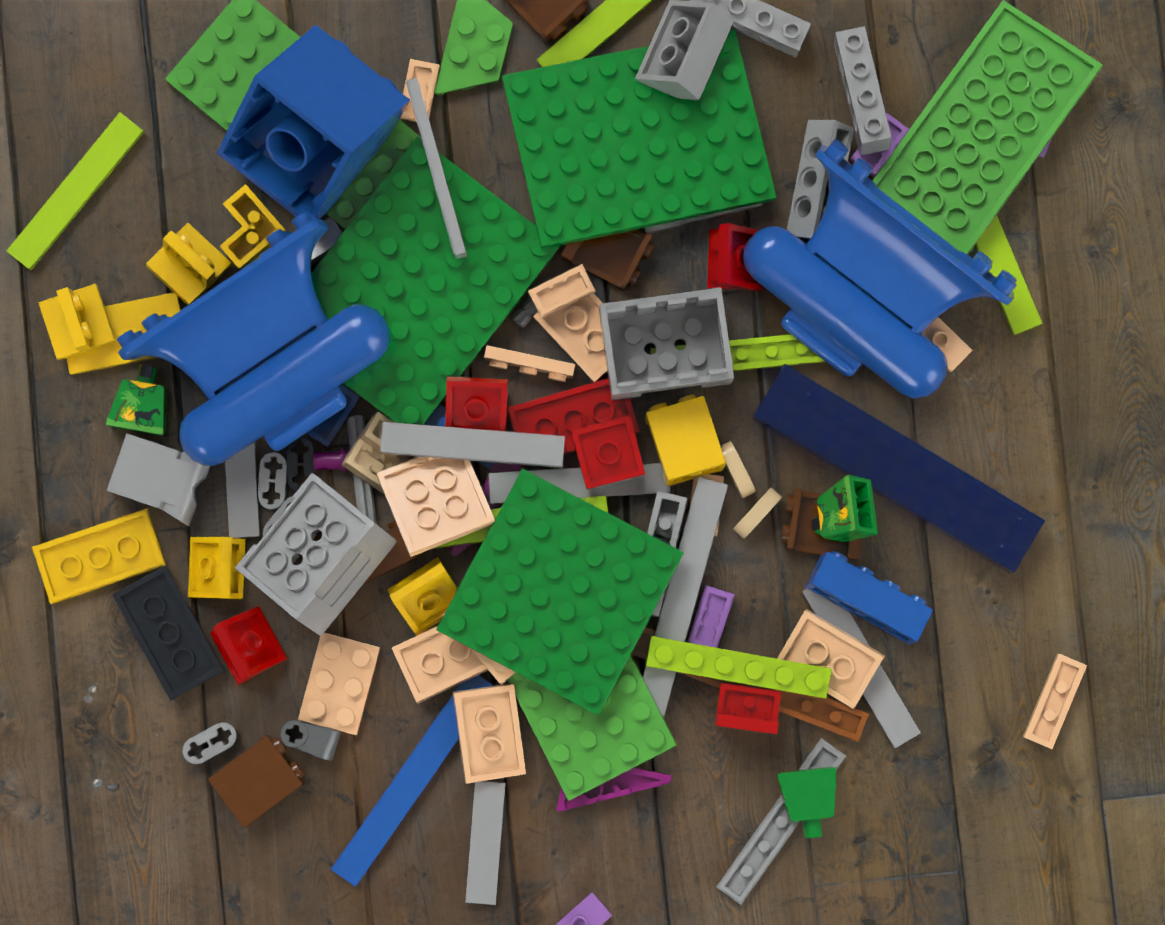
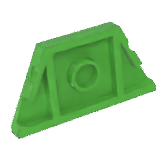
M457 0L434 91L435 95L441 96L444 93L461 89L462 91L468 90L475 86L490 85L500 81L513 22L488 1Z

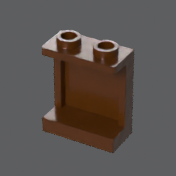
M505 0L545 42L551 38L554 40L558 39L567 29L565 24L573 17L577 20L589 8L586 5L589 0Z
M637 229L566 244L561 254V259L576 267L582 264L586 272L626 291L628 285L635 286L641 274V270L637 269L642 258L648 260L655 246L651 242L653 234L649 232L644 233Z
M795 489L793 495L788 494L785 512L791 513L789 525H783L781 542L786 543L785 550L817 555L835 551L844 555L849 560H859L862 538L849 542H839L824 539L822 535L816 534L812 529V520L819 516L817 500L822 495L821 493Z
M266 735L208 779L243 828L248 827L260 816L305 784L302 779L305 776L304 771L296 761L289 762L284 755L287 749L277 736L272 739L270 735Z

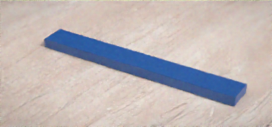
M478 675L461 683L455 692L494 685ZM453 695L331 868L332 871L355 887L459 740Z

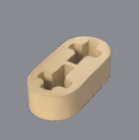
M729 441L721 445L720 447L726 462L725 467L741 498L743 499L755 493V487L732 442Z
M771 487L733 530L745 539L778 503L782 496Z

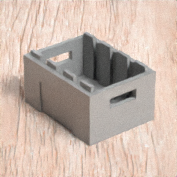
M721 287L600 304L599 315L611 401L641 397L642 393L698 385H701V388L732 383L734 373ZM678 339L684 340L686 343L685 349L677 350L674 346L675 341ZM646 344H654L656 352L651 355L647 354L644 350Z
M311 473L293 495L295 497L294 500L257 545L254 544L235 568L297 621L319 636H322L398 541L314 473ZM321 531V539L314 541L313 538ZM302 555V562L299 565H294L296 559Z

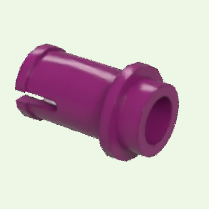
M341 448L340 451L314 452L313 463L315 471L341 469L342 472H346V468L342 466V463L349 451Z

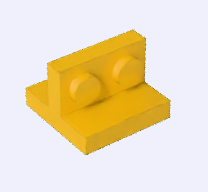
M187 223L176 234L170 231L163 238V247L146 263V267L185 304L190 305L202 296L231 267V262L193 226Z
M96 283L74 291L66 287L56 291L58 296L38 302L57 360L116 342Z
M190 537L188 597L243 599L244 575L235 567L245 556L246 539Z
M437 557L387 590L394 605L416 636L441 621L458 588Z

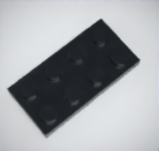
M167 565L113 594L115 601L170 701L225 671Z

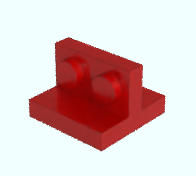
M730 223L719 224L718 229H709L707 289L721 287L722 290L743 289L752 292L762 291V285L748 274L743 262L744 248L749 238L758 230Z
M447 376L445 427L506 432L508 379Z
M630 415L571 430L586 490L645 475Z
M259 606L218 623L213 627L214 630L210 632L238 685L247 682L264 670L287 659Z
M720 683L713 725L777 734L781 691Z

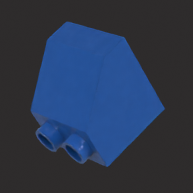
M315 25L255 75L216 153L295 217L307 212L308 215L314 214L317 219H320L332 208L387 141L410 99L398 91L392 81L378 75L352 54L343 42L332 38L319 26Z

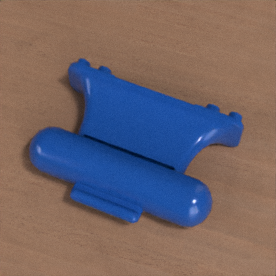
M834 139L829 147L822 145L815 154L827 171L829 196L822 219L808 243L805 244L790 231L780 226H768L758 230L749 238L744 248L743 262L745 270L755 281L791 308L781 321L782 327L841 374L850 377L864 364L901 394L909 398L926 397L941 387L947 375L948 364L942 350L926 338L922 332L946 310L971 298L988 297L1006 305L1010 304L1014 299L1013 289L1017 286L1015 284L1017 279L1004 269L995 277L989 272L993 261L983 252L978 251L972 259L965 252H960L876 187L875 183L868 178L873 168L866 161L858 158L851 165L843 159L849 149L843 143Z
M304 212L294 218L291 223L296 231L292 234L289 231L283 232L282 229L270 234L266 240L271 248L260 254V257L172 317H167L166 314L158 316L155 313L142 321V325L146 329L145 333H142V331L134 333L133 330H129L117 338L122 347L118 354L123 360H136L144 356L164 359L185 372L205 394L208 400L192 410L183 419L179 433L183 451L193 461L203 466H216L225 462L262 436L272 450L279 451L343 409L347 401L338 386L377 361L387 351L390 342L389 328L384 317L376 309L368 305L355 304L343 309L329 320L323 312L312 282L311 257L316 243L329 230V226L326 221L317 219L314 214L308 215L307 212Z

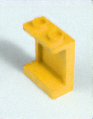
M688 395L680 398L677 404L667 406L666 403L657 404L649 408V412H646L645 422L646 425H649L664 471L663 479L666 487L723 471L726 462L704 396L696 398L695 395Z

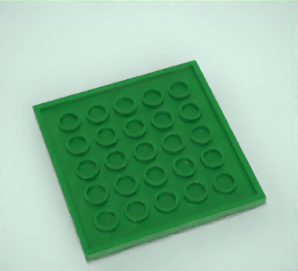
M522 468L436 630L599 716L676 571L684 552Z

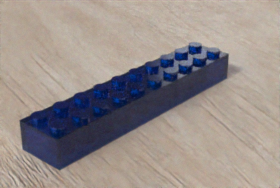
M786 364L780 370L752 417L755 421L843 474L871 480L873 492L1009 574L1016 571L1046 521Z

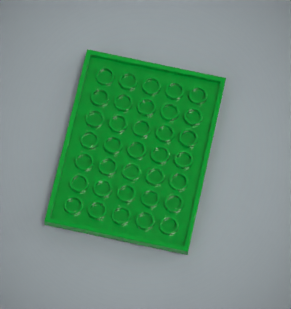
M735 28L730 29L699 100L676 98L635 79L649 46L502 75L504 92L541 249L776 200L777 197Z
M418 136L317 265L311 276L317 299L328 320L349 306L362 304L376 309L384 317L389 328L390 342L387 351L377 361L345 381L344 384L395 423L425 425L446 397L447 376L461 377L561 245L541 249L537 229L533 223L438 152L467 254L466 257L455 258L423 142Z

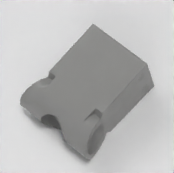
M126 433L107 491L164 510L190 527L197 507L195 489L207 478L211 466H203L193 461L185 452H180Z

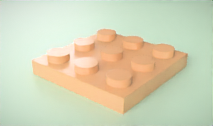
M417 457L377 473L378 480L410 557L491 526L495 522L469 460Z

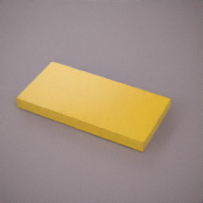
M173 292L105 306L116 342L68 357L69 374L75 375L157 358L154 356H144L136 360H123L118 354L122 347L117 338L129 330H133L134 333L138 331L145 333L146 329L142 325V321L155 313L158 316L166 314L167 317H172L181 311L179 297Z
M147 508L32 547L50 604L97 590L166 565Z

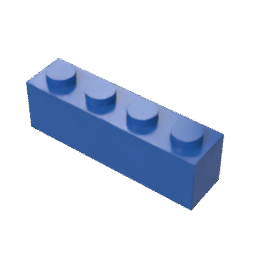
M826 552L819 557L805 588L909 645L918 642L933 609L926 606L927 602L916 595H910L909 597L900 592L901 588L897 584L888 580L880 581L873 577L874 572L863 566L855 567L847 562L848 558L838 552Z

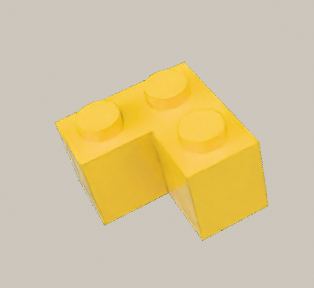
M246 184L223 203L225 208L242 227L222 243L220 248L239 270H242L258 259L260 254L271 248L266 240L270 234L279 229H282L283 232H286V230Z

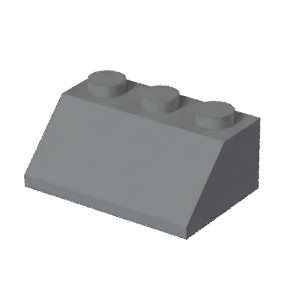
M669 0L635 79L676 98L699 100L734 21L713 2Z

